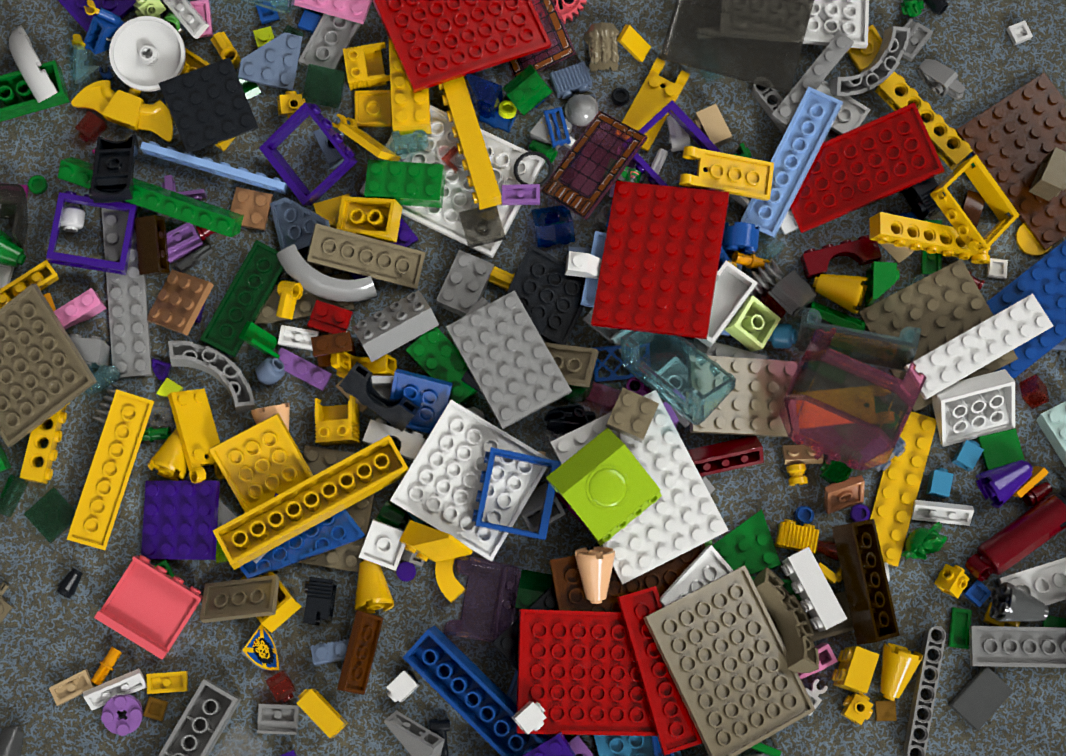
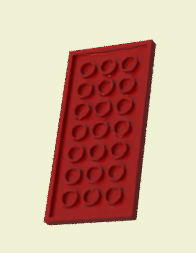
M915 102L822 144L790 207L801 233L945 172Z

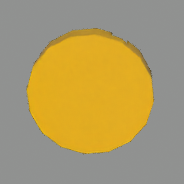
M1024 223L1018 228L1016 243L1023 253L1029 256H1041L1050 250L1051 247L1044 251Z

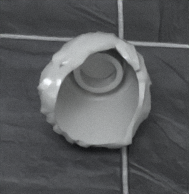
M576 94L564 105L563 113L567 120L579 127L591 125L598 115V102L590 95Z

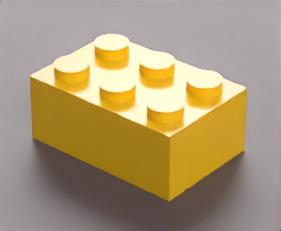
M858 646L845 647L838 656L839 667L832 674L831 680L834 681L833 685L853 693H867L880 654Z

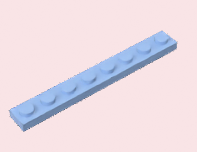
M142 141L140 147L146 155L286 195L288 189L283 179L277 177L271 179L260 172H256V174L250 173L249 170L243 167L236 169L225 162H220V164L213 162L208 157L198 158L193 153L187 154L186 151L181 153L170 146H167V148L160 147L158 143L149 141V143Z

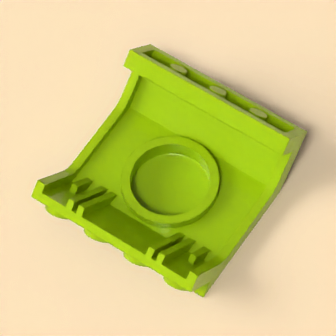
M606 428L546 477L552 488L559 492L600 546L609 541L612 536L625 528L628 523L641 515L645 509L657 502L662 496L660 493L661 489L627 446L609 428Z

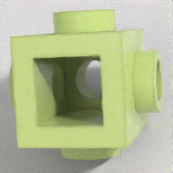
M136 0V3L133 4L136 8L135 14L138 17L153 16L160 18V14L166 10L160 0Z

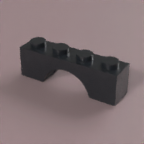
M356 362L339 386L346 393L357 398L361 404L372 409L376 415L384 418L394 428L402 432L420 407L405 396L399 399H387L378 394L372 384L373 373L359 362Z

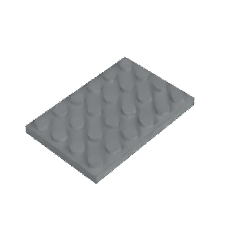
M515 290L446 326L449 335L502 429L572 392Z

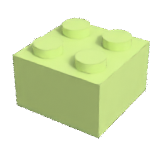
M750 296L724 330L751 352L764 348L781 318L756 297Z

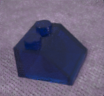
M468 73L466 75V84L477 112L484 118H495L499 104L503 99L502 85Z
M559 205L531 210L538 247H550L557 244L566 245L570 242H575L573 219L568 207Z

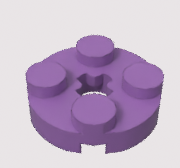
M130 694L115 695L104 705L101 720L110 732L125 736L135 731L142 722V705L136 697ZM127 711V718H119L117 712Z

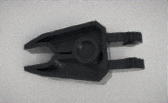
M579 404L560 406L548 411L544 421L548 422L546 426L548 430L555 434L565 435L595 420L596 414L592 411H585L584 407Z

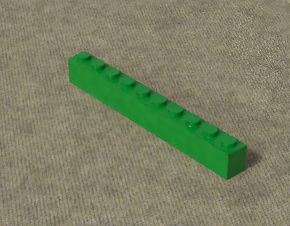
M74 157L63 159L60 162L58 178L89 189L91 188L94 164ZM133 178V199L125 200L126 202L228 237H233L240 233L244 215Z

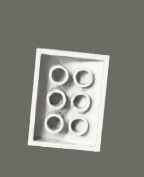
M1005 369L958 381L932 396V405L942 447L1015 428V380Z

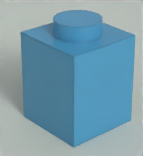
M965 440L961 443L952 463L969 472L974 469L984 449L979 447L980 444L973 440Z
M937 468L931 471L926 494L944 499L949 497L954 474L948 473V470L944 468Z

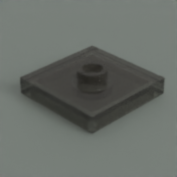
M497 206L481 210L478 207L459 212L468 248L506 239Z

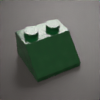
M522 569L515 608L527 609L553 585L551 574Z

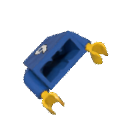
M87 0L89 7L84 6L85 12L88 15L95 13L97 15L93 16L84 41H82L80 34H73V40L71 41L75 49L85 47V49L91 50L96 55L110 48L115 32L126 22H123L118 15L101 7L100 9L96 8L93 0Z

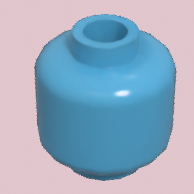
M778 324L768 341L772 342L774 348H791L792 344L796 343V329H793L790 324Z

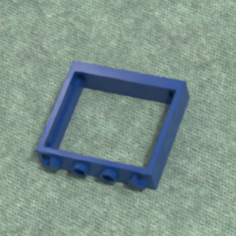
M491 447L490 452L486 451L484 463H487L486 471H482L480 477L483 487L482 491L478 490L476 502H479L478 510H474L472 516L475 527L543 541L546 540L555 490L549 482H547L538 533L483 522L482 518L495 456L550 467L549 474L561 465V462Z

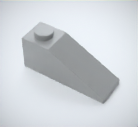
M397 710L385 719L384 723L411 756H441L445 740Z

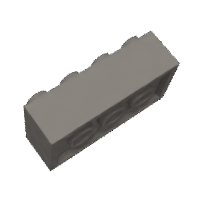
M418 290L410 293L398 302L392 303L389 307H385L382 311H377L365 320L359 321L352 328L371 362L435 328L439 323L431 307Z

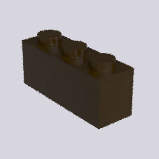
M151 215L135 218L134 228L137 240L136 249L138 252L139 275L154 276L170 273L165 217Z

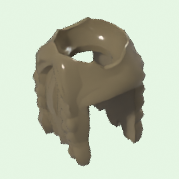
M594 23L584 33V40L589 47V67L591 72H596L598 69L609 70V67L612 72L618 69L617 38L620 35V31L612 23Z

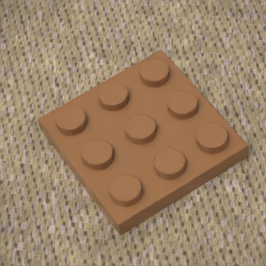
M172 269L149 311L147 320L187 336L214 285L209 281Z

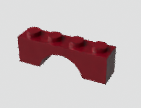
M864 235L856 241L851 242V239L840 242V245L833 246V244H828L816 251L814 248L804 251L800 261L806 279L820 276V274H825L828 270L829 261L837 256L851 257L862 266L874 261L878 262L882 255L878 242L870 240L869 235Z

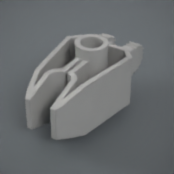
M925 59L917 71L922 81L942 97H945L947 94L956 100H961L965 92V86L957 80L958 74L937 60Z

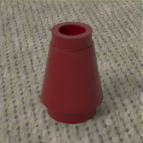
M1048 482L1034 486L1022 498L1028 506H1035L1052 492V487Z

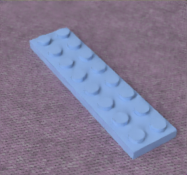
M808 86L770 161L774 163L770 200L765 201L752 198L740 222L755 224V228L760 227V232L775 238L843 105V101Z

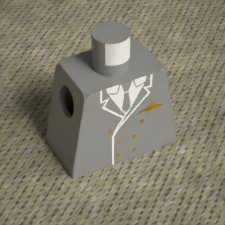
M550 105L547 110L554 109V107ZM559 112L555 114L562 139H565ZM548 114L555 141H558L552 115ZM543 115L531 130L530 139L552 146ZM565 119L567 129L570 134L572 131V125ZM570 136L571 144L566 143L563 145L571 150L577 140ZM560 145L556 146L555 150H558Z

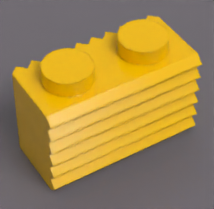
M784 519V522L781 521L778 524L774 546L798 552L809 547L812 554L816 552L819 530L815 529V526L811 524L800 526L796 525V521Z

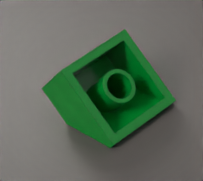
M532 64L503 87L508 98L523 115H526L553 92Z
M874 261L866 270L868 281H866L865 307L871 306L899 280L900 270L897 269V263Z

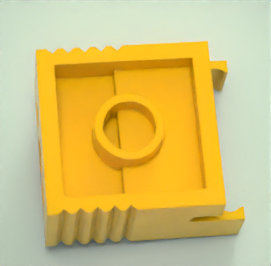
M385 42L347 49L343 48L350 91L353 89L387 85L386 81H390V74L385 75L381 53L382 48L386 49Z
M349 396L350 400L347 405L322 406L321 400L315 398V443L320 445L360 443L359 405L355 404L354 396Z

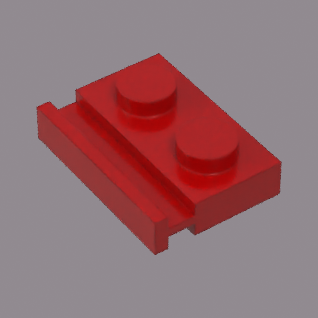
M316 300L307 326L328 334L346 332L353 312Z

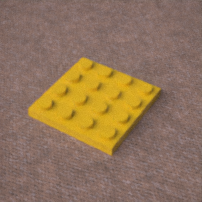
M279 413L209 449L245 513L274 498L275 493L281 494L313 476Z

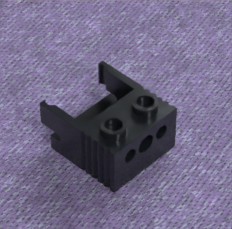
M934 177L901 190L912 208L911 212H914L921 220L927 219L941 210L930 196V193L938 186Z
M309 577V581L305 582L304 588L307 598L303 623L320 626V619L332 621L337 581Z

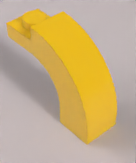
M347 352L331 354L330 358L331 366L337 369L336 375L342 378L346 377L356 362L373 373L372 376H394L397 369V360L388 354L371 362L369 357H356Z
M456 558L438 561L435 566L437 584L450 603L465 591V588L454 576L453 565Z

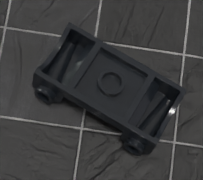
M131 135L123 141H111L98 137L91 188H89V197L93 199L94 203H113L133 199V172L139 149L136 135Z

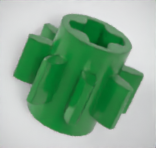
M903 0L901 3L903 15L908 14L909 17L920 15L921 9H924L923 0Z

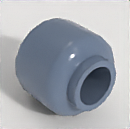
M268 357L256 368L258 381L269 386L276 384L285 374L284 364L278 358Z

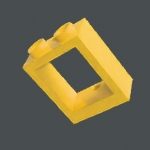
M305 689L298 696L300 700L296 704L329 738H334L348 724L316 689Z

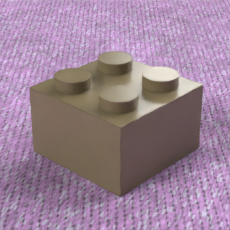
M1057 147L1042 160L1028 191L1047 201H1050L1054 196L1057 197L1061 190L1064 191L1066 188V152Z
M622 388L605 427L642 443L659 403L626 388Z

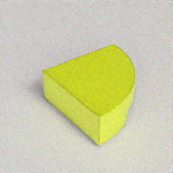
M166 378L156 394L168 397V394L171 392L182 391L184 388Z

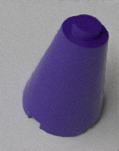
M1018 460L977 474L976 477L979 480L976 481V484L985 499L990 498L993 502L991 505L999 508L1032 476L1033 468L1028 461Z

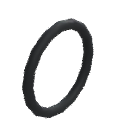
M529 151L522 154L514 165L516 180L520 184H528L520 179L518 165L524 157L537 155L542 157L548 164L547 177L542 182L537 183L543 186L552 174V164L549 158L537 151Z

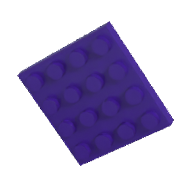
M146 481L141 555L149 559L216 560L217 539L213 530L218 526L220 481H203L195 484L191 481Z

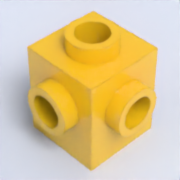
M286 91L285 95L277 96L278 116L287 115V118H290L306 103L305 99H302V94H297V91Z
M945 564L934 584L942 592L958 599L962 591L967 587L969 578L964 573L965 570L960 566L954 565L952 567Z
M863 693L848 695L843 702L845 707L841 715L857 725H862L864 720H868L872 715L873 710L871 708L874 704L869 702L870 698Z

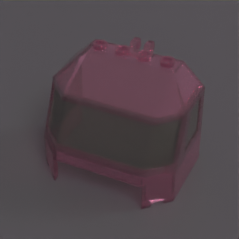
M831 328L829 332H825L823 329H816L780 408L779 415L788 437L799 445L804 444L810 447L811 450L816 452L814 458L817 460L821 458L822 453L828 455L826 459V464L830 465L832 460L841 461L852 469L862 471L887 463L927 377L915 370L916 365L912 361L904 379L896 378L828 348L837 328Z

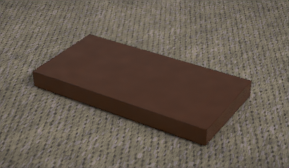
M357 610L337 690L361 695L365 694L383 617Z

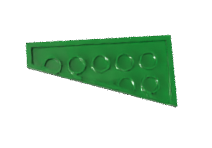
M762 509L712 545L733 570L745 565L750 575L760 572L766 567L770 569L781 565Z

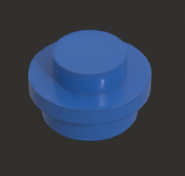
M800 506L796 509L794 517L801 525L810 524L814 519V512L808 506Z

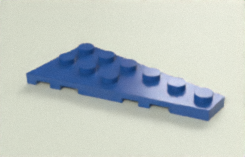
M345 509L268 551L257 564L251 560L239 568L247 579L255 578L365 538L366 535Z

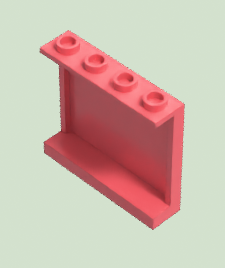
M144 555L133 556L132 562L94 618L163 660L198 607L203 596L200 595L201 591L193 586L189 588L184 585L185 581L175 575L171 577L166 574L167 570L159 565L155 567L150 564L151 560Z

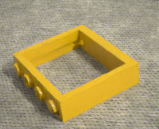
M977 155L963 161L930 193V196L973 255L988 249L1020 215ZM963 172H965L999 220L984 237L980 235L947 189Z

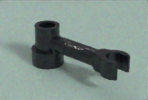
M429 719L430 731L445 739L441 756H449L447 732L451 731L450 720Z

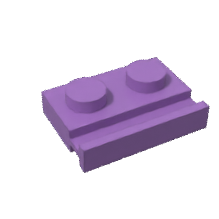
M185 223L166 233L168 261L170 263L179 260L204 245L193 224Z

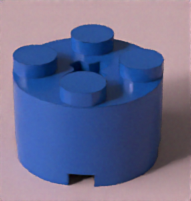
M729 222L725 223L722 248L726 254H731L733 251H739L748 255L756 253L758 250L760 227L755 228V224L734 222L733 226H729Z

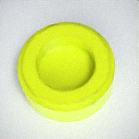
M502 101L498 107V114L505 119L515 117L517 112L515 105L511 101Z

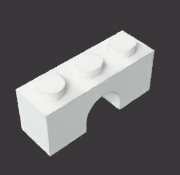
M376 418V421L370 420L362 440L365 444L371 445L390 435L391 438H396L401 442V456L412 461L415 460L426 442L422 434L415 431L411 434L405 432V429L401 432L399 429L388 426L386 421Z

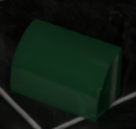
M12 474L9 475L0 493V514L12 517L29 482Z

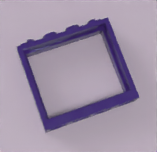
M673 100L638 131L643 135L646 134L669 113L702 149L721 152ZM627 143L622 146V151L627 146ZM634 150L627 160H632L636 164V170L649 178V184L668 186Z
M304 103L259 147L302 205L306 206L314 204L358 162L354 157L355 153L343 143V137L332 129V123L322 116L321 109L316 104ZM309 115L344 158V161L311 193L276 149Z
M71 191L59 192L46 256L47 261L52 264L126 275L135 230V218H137L138 214L137 205L126 201L94 203L93 199H90L89 194L79 196ZM65 202L129 212L120 262L55 252Z

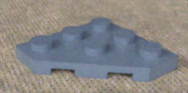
M284 32L240 60L238 78L285 91H293L303 37Z
M284 197L270 203L281 250L295 244L298 252L304 251L309 248L315 223L330 227L329 220L290 198Z

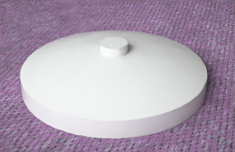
M141 16L127 21L115 32L110 43L109 58L115 74L122 82L133 89L151 92L161 90L158 83L181 74L185 65L186 50L183 39L170 23L153 16Z

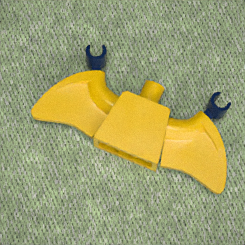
M100 67L99 72L103 80L86 86L71 101L73 107L95 110L112 123L139 132V130L151 131L166 142L172 140L173 120L171 113L165 105V99H159L154 104H145L144 100L139 97L141 93L139 90L130 87L128 93L121 90L114 92L111 88V81H109L113 76L110 67H108L106 73Z

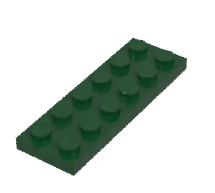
M258 240L255 241L201 336V341L234 358L236 357L244 343L238 337L246 322L255 323L284 271L276 256L279 251Z

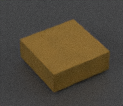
M149 696L143 716L162 722L169 702Z
M874 701L875 721H897L895 701Z

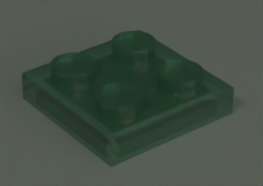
M309 64L302 99H305L306 102L339 109L346 72Z
M53 487L27 510L24 515L47 541L52 543L71 526L76 510Z

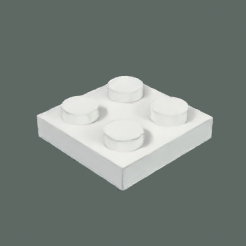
M373 519L359 558L396 571L406 546L399 541L404 531Z

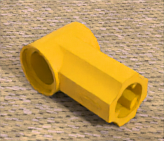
M225 32L214 34L210 40L222 60L235 56L231 62L234 69H237L241 60L237 50L233 47Z
M495 266L488 282L507 291L515 273L511 274Z
M282 280L277 287L280 299L276 316L292 320L296 301L303 294V286L298 282Z

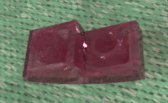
M593 382L592 390L585 400L613 409L621 391Z

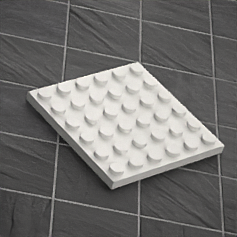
M450 400L390 501L437 530L452 535L472 551L492 562L508 533L475 527V522L472 521L473 512L478 510L479 502H476L478 490L482 491L483 487L480 477L482 471H486L487 463H484L486 451L490 452L492 447L545 459L549 458L453 400ZM495 456L482 521L513 527L547 467Z

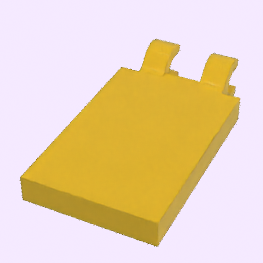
M341 114L336 115L340 118V123L332 122L333 127L338 128V130L378 158L387 161L400 160V156L359 129L355 119L346 118Z

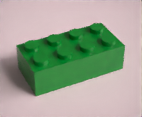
M55 60L43 63L40 69H45L58 93L40 103L37 102L19 70L0 76V122L70 102L62 70Z
M368 160L364 196L365 198L395 199L400 205L442 208L446 177L444 164Z
M437 327L424 333L406 349L407 355L428 377L453 383L450 400L463 406L478 392L461 381L468 367L458 349Z

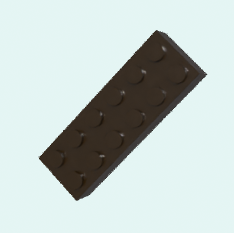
M869 519L832 527L857 645L880 642L900 636L875 520Z

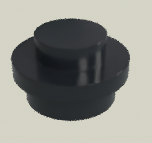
M616 88L611 94V100L617 106L626 105L630 98L629 92L624 88Z

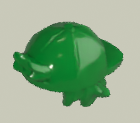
M937 522L930 529L919 527L910 532L906 540V550L902 553V556L905 559L911 557L912 559L921 558L926 560V554L940 551L947 540L946 535L939 534L942 524Z

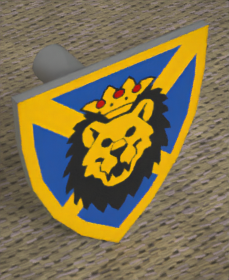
M260 624L242 648L241 653L261 669L278 671L279 660L274 641L264 626Z

